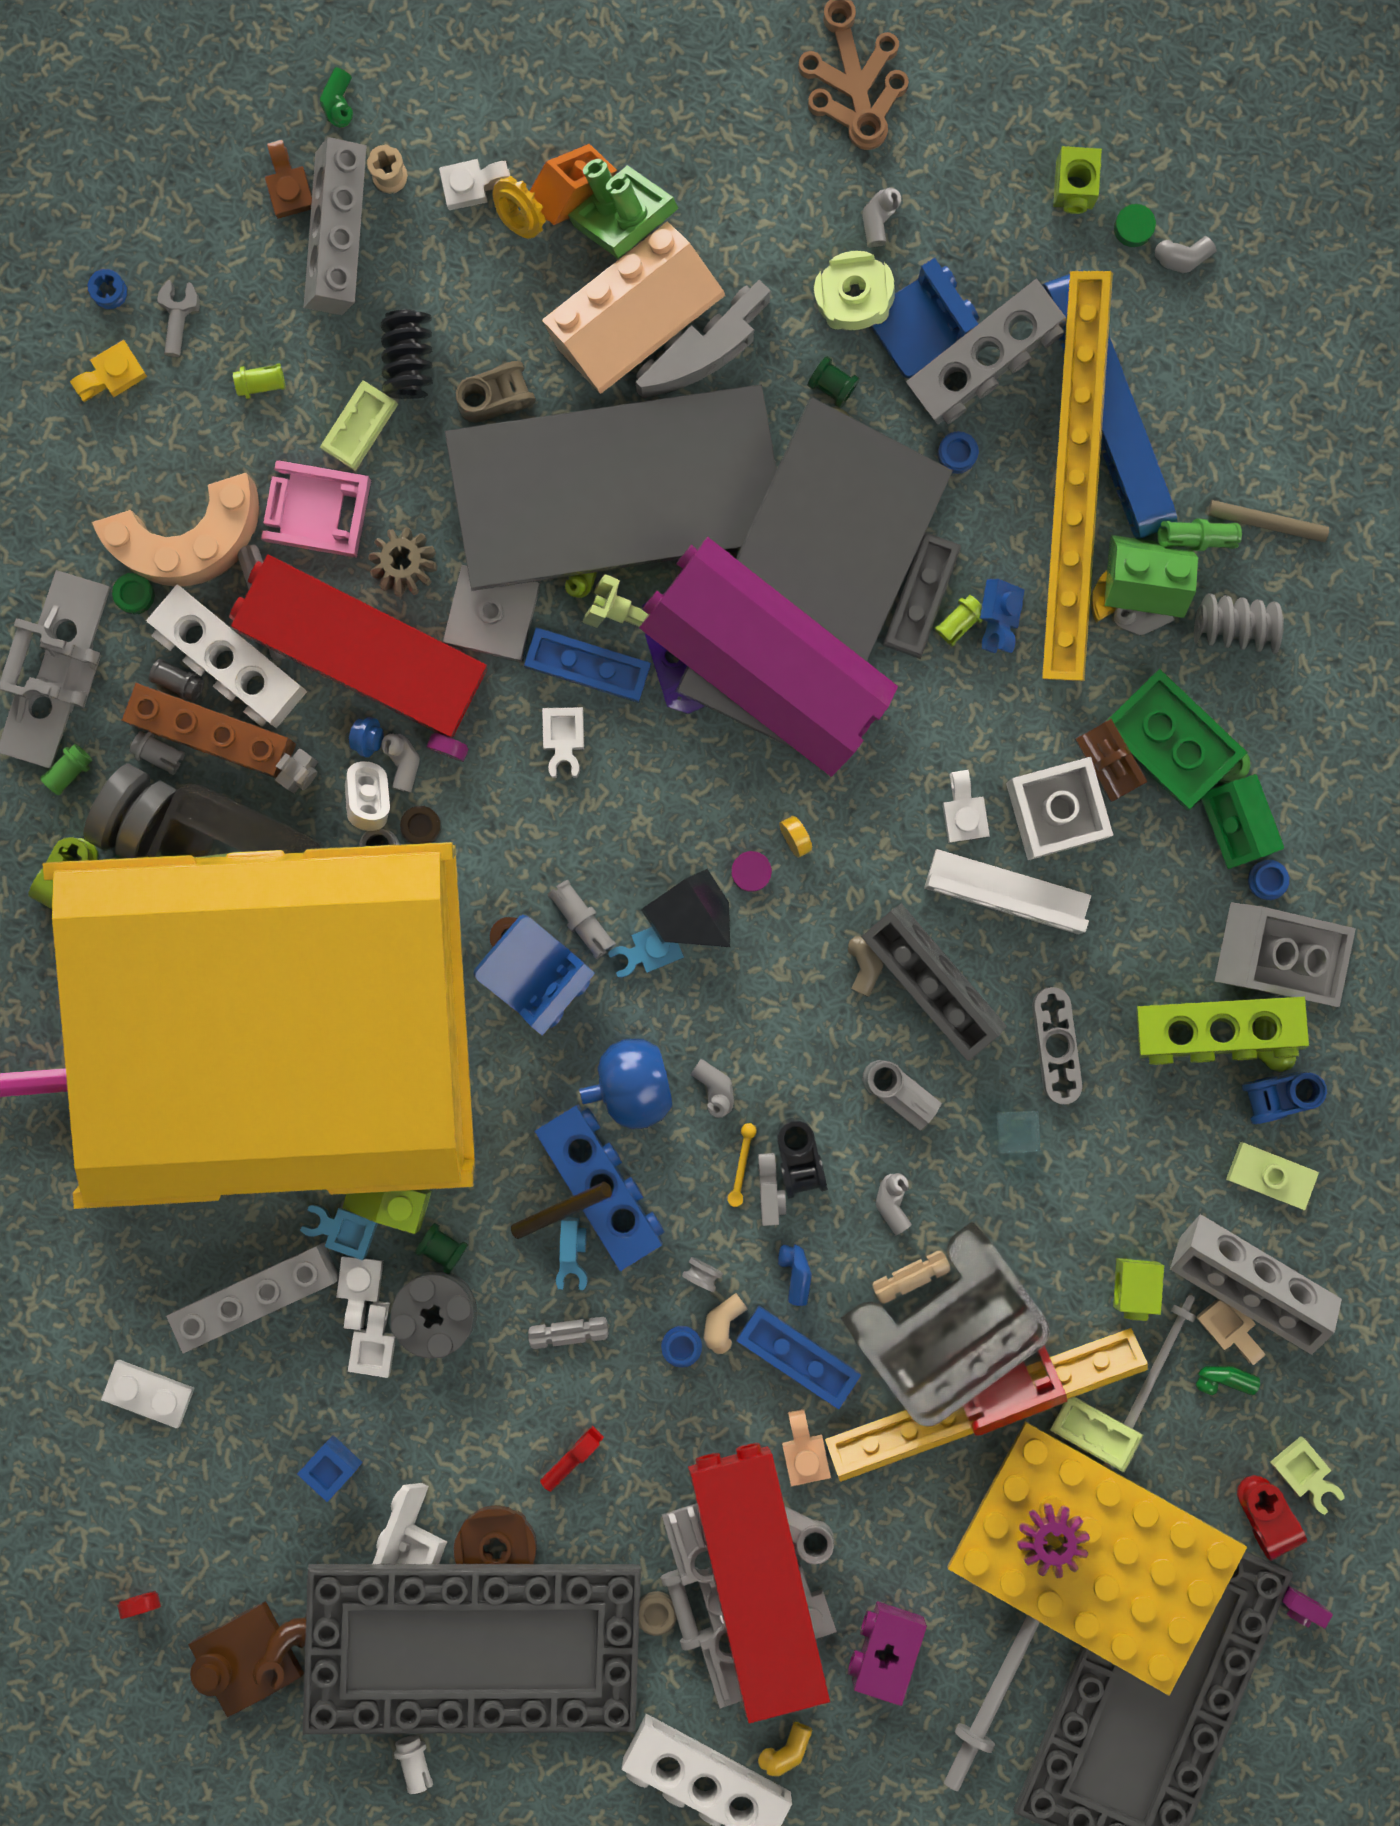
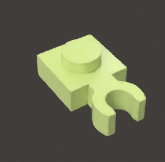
M1300 1436L1270 1461L1272 1466L1299 1497L1309 1490L1310 1503L1320 1513L1324 1515L1328 1513V1510L1321 1502V1497L1324 1493L1332 1492L1340 1501L1344 1499V1494L1339 1487L1332 1482L1323 1480L1331 1472V1469L1303 1437Z

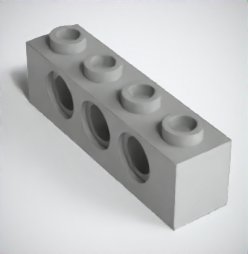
M327 137L315 152L303 308L343 315L355 303L367 145Z
M1036 278L907 380L906 383L937 424L944 420L947 424H950L967 410L964 404L977 395L981 399L991 393L999 385L996 379L1008 370L1015 373L1023 368L1032 359L1029 353L1043 344L1047 348L1056 342L1065 333L1062 328L1067 324L1066 317ZM1019 321H1027L1033 326L1031 335L1024 340L1014 339L1010 335L1012 326ZM993 346L999 349L1000 357L995 364L985 366L978 362V355L985 347ZM954 372H963L967 375V383L959 391H950L946 388V380Z
M1201 1214L1179 1238L1170 1270L1311 1355L1335 1333L1342 1301L1338 1296Z
M323 1242L176 1310L166 1317L182 1353H186L334 1284L339 1280V1274Z

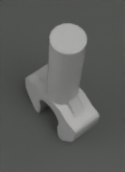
M170 280L158 292L157 302L162 308H166L169 313L164 351L166 356L180 357L185 317L193 311H199L200 308L199 296L190 282L186 286L185 299L181 302L173 301L175 287Z

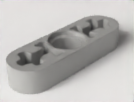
M1050 987L1039 991L1032 1003L1043 1088L1046 1096L1051 1101L1058 1104H1070L1076 1101L1082 1092V1078L1072 1006L1066 992L1059 988ZM1048 994H1053V998L1056 1001L1061 1000L1062 1008L1056 1010V1021L1062 1022L1065 1020L1066 1029L1050 1028L1043 1031V1023H1051L1049 1011H1042L1041 1003L1047 1002ZM1053 1034L1064 1036L1068 1042L1067 1052L1059 1058L1052 1057L1046 1050L1047 1039ZM1071 1060L1072 1068H1063L1065 1080L1073 1082V1088L1068 1089L1067 1097L1062 1098L1060 1092L1053 1091L1052 1083L1059 1081L1058 1069L1049 1072L1048 1063L1063 1064Z

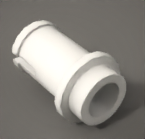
M410 1735L398 1740L395 1743L396 1750L394 1756L395 1759L401 1762L408 1793L416 1794L427 1790L426 1786L427 1788L432 1787L433 1781L430 1778L423 1753L426 1749L425 1742L420 1741L419 1735Z

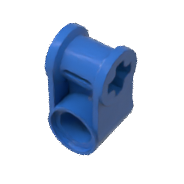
M1294 1072L1241 1084L1243 1091L1248 1092L1253 1116L1250 1118L1252 1124L1270 1122L1287 1117L1290 1114L1314 1109L1325 1101L1327 1095V1086L1324 1080L1310 1072ZM1303 1079H1307L1313 1086V1093L1306 1101H1300L1295 1092L1297 1084Z

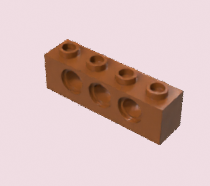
M135 683L121 720L137 729L151 732L154 735L273 778H277L282 771L276 767L277 763L285 753L292 757L296 743L288 737Z

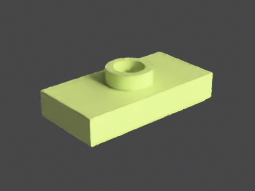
M362 380L320 448L356 471L398 406V403Z
M1240 1142L1226 1180L1305 1210L1319 1172Z
M1077 1397L1067 1399L1068 1402L1063 1404L1050 1431L1118 1470L1125 1472L1144 1435Z

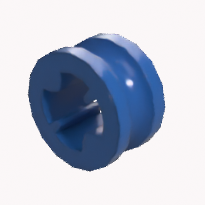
M110 269L98 270L88 281V292L100 307L115 309L125 302L127 287L115 271ZM109 281H113L112 285L116 292L111 297L106 293V298H102L103 293L99 289L100 285L103 282L109 285Z

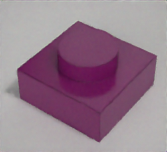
M1288 1586L1282 1600L1289 1608L1287 1615L1308 1628L1314 1622L1326 1629L1333 1614L1321 1603Z

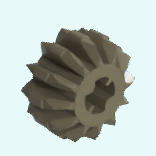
M405 527L401 538H398L395 531L389 529L387 534L391 541L386 544L382 539L377 538L374 542L378 549L381 550V553L373 552L369 554L368 559L370 562L378 564L370 570V574L373 578H382L379 586L383 591L390 589L394 585V594L397 597H402L405 585H408L411 593L417 595L419 589L415 583L418 580L426 586L432 583L424 571H437V564L429 560L436 554L433 546H425L427 538L422 533L412 539L411 529ZM406 554H408V559L411 562L410 566L404 569L400 565V570H397L396 558L402 555L405 559Z

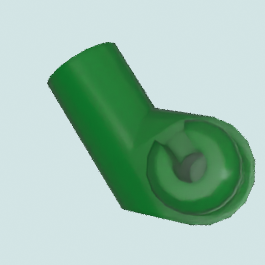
M335 67L320 96V105L327 120L332 125L341 128L347 126L353 118V110L348 106L343 96L352 77L345 70Z
M1205 1366L1198 1372L1200 1377L1196 1382L1198 1390L1212 1396L1217 1393L1219 1383L1252 1396L1258 1392L1260 1387L1258 1376L1233 1366Z

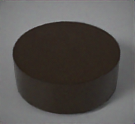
M414 806L408 809L401 818V833L411 844L433 843L441 833V820L438 814L429 807Z

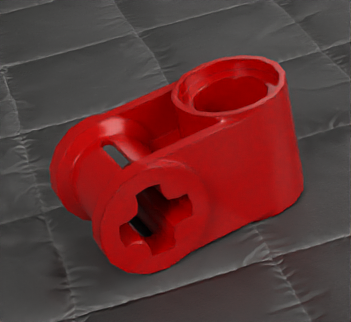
M1257 1475L1246 1477L1241 1481L1237 1490L1239 1503L1252 1526L1251 1529L1254 1537L1270 1561L1307 1542L1300 1523L1292 1513L1283 1493L1278 1487L1262 1476ZM1264 1491L1265 1493L1262 1495L1264 1503L1258 1505L1257 1503L1260 1501L1258 1494Z

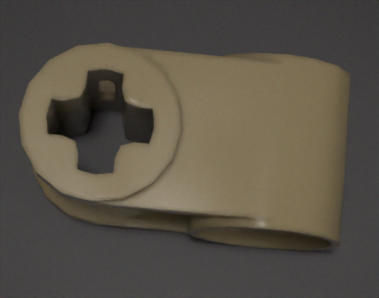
M511 361L499 365L493 370L462 380L456 389V400L462 417L469 422L477 423L505 413H513L534 404L536 398L533 393L528 391L522 374L525 369L521 361ZM510 382L513 384L515 392L512 391ZM478 393L485 397V401L478 407H471L464 402L467 396Z

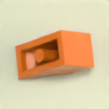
M590 144L546 161L530 189L531 193L535 192L534 197L536 201L543 206L541 213L553 225L569 219L568 214L593 194L583 173V168L588 162L594 159L603 160V162L607 163L612 177L618 171Z

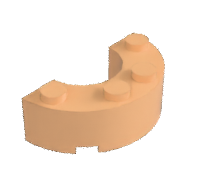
M247 473L209 484V504L205 516L194 529L180 536L163 537L150 533L143 521L131 510L92 523L106 549L134 573L161 585L176 586L178 584L179 586H191L216 578L239 560L238 552L242 547L248 545L257 527L259 516L258 492L255 482Z

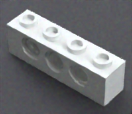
M178 584L146 620L156 629L151 635L169 651L176 645L186 654L182 661L200 676L205 671L217 679L213 687L231 702L236 696L248 705L243 712L261 727L266 722H269L277 728L307 693L303 687ZM193 626H202L203 634L200 640L192 644L187 643L186 634L188 630ZM224 651H232L234 656L232 664L225 669H218L216 660L219 654ZM254 676H263V689L257 694H248V681Z
M645 1714L623 1757L622 1770L626 1772V1777L630 1781L644 1788L651 1785L662 1791L663 1797L675 1806L684 1807L686 1804L699 1811V1816L712 1826H721V1824L725 1826H781L792 1805L791 1791L648 1714ZM664 1757H672L680 1765L676 1770L667 1772L662 1770L657 1763ZM701 1777H709L715 1781L716 1785L709 1791H701L695 1787L694 1782ZM737 1797H746L751 1800L752 1805L744 1811H739L731 1806V1802Z

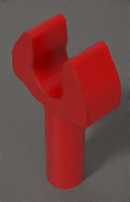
M594 1426L589 1428L572 1448L540 1479L542 1486L551 1492L597 1449L604 1436Z

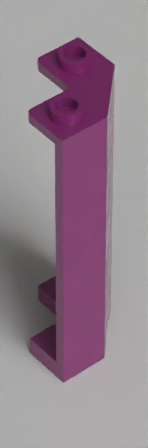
M708 536L698 549L691 544L677 562V565L682 570L664 594L656 591L642 610L648 615L639 629L832 777L864 741L861 737L867 732L870 725L875 720H879L888 709L898 686Z

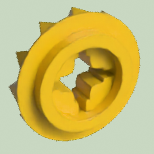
M512 176L498 181L493 187L492 194L496 211L502 222L511 231L523 238L531 239L536 237L543 231L542 226L546 219L541 213L542 204L538 203L534 197L535 192L531 193L524 181L517 182Z

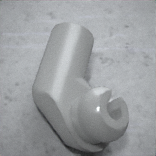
M1207 236L1201 238L1191 247L1173 243L1170 240H1163L1155 249V257L1163 267L1181 273L1192 271L1216 253L1215 244Z
M388 734L383 738L381 747L382 751L388 754L397 767L392 788L411 793L420 763L419 754L405 736L401 734Z

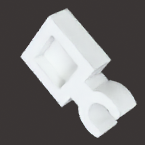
M583 707L542 708L543 749L555 750V755L549 762V773L552 778H557L558 765L562 762H568L572 766V777L577 778L580 773V766L577 759L573 756V750L584 749Z

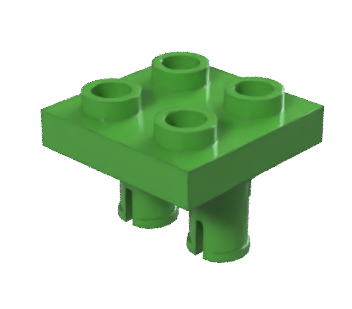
M594 159L583 168V173L593 194L568 214L576 229L619 259L678 210V206L673 196L628 165L612 177L607 163L601 159Z

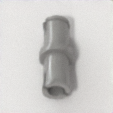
M565 880L556 886L558 890L552 889L548 893V897L553 900L568 920L567 927L571 932L576 931L593 953L594 958L598 959L607 953V949L611 950L616 943L595 918L597 913L593 907L588 908L570 885L569 880Z

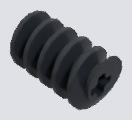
M402 309L386 313L385 318L381 322V329L385 332L381 338L382 346L385 348L381 358L383 363L386 364L382 369V376L387 380L382 385V391L391 398L419 399L428 396L425 391H422V387L433 384L432 377L421 375V371L433 368L431 361L421 359V356L430 354L432 347L422 344L421 340L432 337V332L429 329L421 328L420 324L432 321L430 314Z

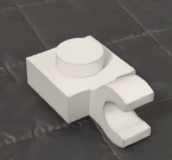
M478 159L439 168L446 204L449 210L487 203L485 191L493 190L494 185L498 181L510 176L506 161L489 164L482 170Z
M968 770L952 772L949 776L954 801L942 803L948 843L989 837L984 797L971 798V783Z
M341 1257L336 1298L348 1299L344 1319L345 1329L361 1330V1328H364L367 1301H379L384 1260L366 1258L360 1260L354 1257Z
M373 1302L369 1308L367 1329L354 1330L348 1372L385 1378L390 1376L396 1337L393 1334L384 1333L390 1303Z

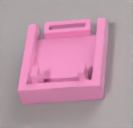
M276 461L274 470L282 474H290V480L272 476L263 523L269 527L280 528V533L263 531L261 540L357 558L371 484L369 476ZM344 496L356 498L350 533L338 530Z

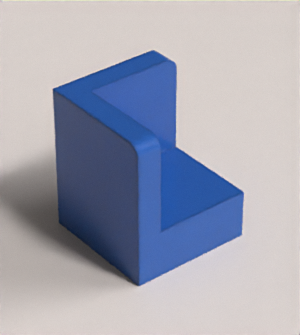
M332 1435L297 1475L328 1502L363 1462Z

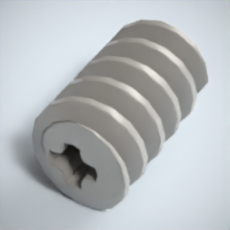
M1208 593L1197 610L1194 642L1197 644L1202 633H1206L1208 645L1213 646L1218 635H1222L1224 647L1229 648L1234 637H1238L1240 649L1245 650L1250 639H1254L1256 651L1261 652L1266 641H1270L1272 653L1276 654L1281 645L1284 629L1281 606L1278 602L1273 601L1265 608L1264 602L1257 599L1249 607L1248 600L1242 597L1237 599L1233 605L1232 598L1226 595L1221 597L1217 604L1215 595Z

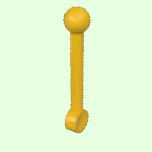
M751 1123L744 1124L741 1128L743 1142L734 1187L727 1197L728 1203L733 1207H738L743 1203L741 1189L751 1139L757 1133L756 1127Z

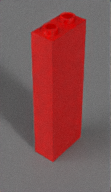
M267 554L263 563L260 561L256 562L248 578V583L252 585L245 599L239 597L230 612L229 618L233 620L231 627L235 632L438 734L453 739L488 670L486 664Z
M760 1443L740 1446L736 1448L737 1454L723 1458L720 1457L719 1453L703 1455L695 1459V1465L688 1466L748 1724L830 1703L773 1454L768 1446L761 1448Z

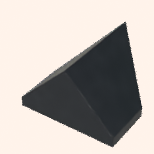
M708 869L684 879L641 909L662 944L670 942L730 947L729 901Z

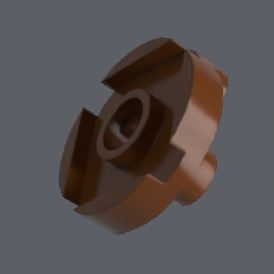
M500 1505L483 1507L466 1518L454 1543L456 1564H533L537 1553L535 1532L523 1513ZM491 1538H499L500 1543H505L507 1549L501 1552V1558L494 1559L492 1552H485L484 1545L490 1544Z

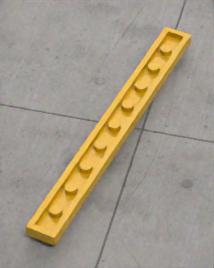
M1070 271L1042 679L1085 681L1113 279L1111 271Z

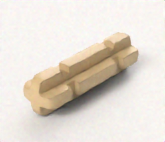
M936 1251L926 1256L928 1260L922 1262L920 1259L893 1272L892 1278L888 1279L887 1276H884L874 1281L872 1285L878 1300L885 1304L897 1298L895 1294L899 1292L904 1295L931 1282L930 1277L934 1275L936 1278H939L949 1273L951 1268L945 1254L942 1251Z

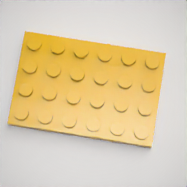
M1025 1421L947 1567L948 1570L1170 1696L1247 1546ZM1048 1503L1052 1505L1055 1517L1063 1505L1067 1506L1070 1510L1068 1520L1075 1516H1080L1083 1524L1077 1531H1085L1090 1537L1089 1541L1077 1544L1087 1550V1558H1080L1074 1555L1072 1559L1076 1562L1078 1570L1076 1572L1071 1571L1067 1563L1062 1565V1578H1056L1052 1565H1050L1045 1576L1039 1575L1037 1572L1039 1561L1028 1566L1024 1561V1557L1030 1550H1020L1017 1541L1030 1537L1019 1530L1020 1524L1026 1523L1031 1526L1035 1524L1029 1516V1511L1033 1509L1040 1518L1045 1517L1044 1505ZM1052 1532L1048 1533L1045 1536L1048 1544H1043V1547L1052 1545L1055 1549L1059 1548L1062 1545L1059 1537H1064L1063 1534L1055 1536Z

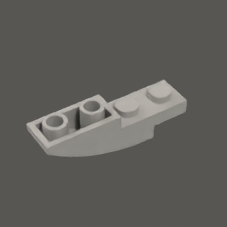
M760 280L751 288L746 285L734 296L731 301L733 306L723 317L717 314L707 323L703 329L704 336L692 325L684 333L681 331L667 341L664 346L666 352L656 362L650 359L638 371L636 375L638 378L636 381L637 393L642 398L684 388L714 373L737 357L754 341V329L749 323L770 303L771 290Z

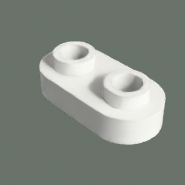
M362 761L352 764L347 771L345 781L347 818L353 826L361 830H379L385 826L390 810L387 774L382 767L372 762Z

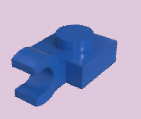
M987 579L980 619L988 622L982 639L983 650L991 653H996L997 649L1008 653L1013 652L1016 639L1010 629L1018 628L1025 589L1000 579Z

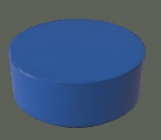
M957 431L946 435L938 448L940 464L953 470L952 473L955 474L970 470L978 458L977 442L971 435L965 432Z

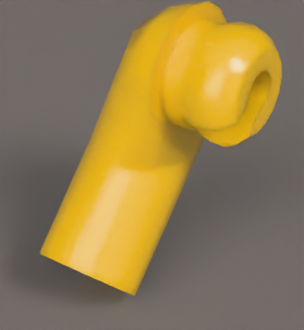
M793 1722L786 1745L777 1751L773 1748H765L758 1758L759 1767L762 1770H766L768 1775L779 1777L798 1766L803 1760L812 1728L798 1722Z

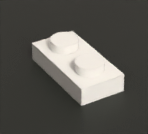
M117 1360L101 1400L174 1428H179L194 1387L122 1360Z

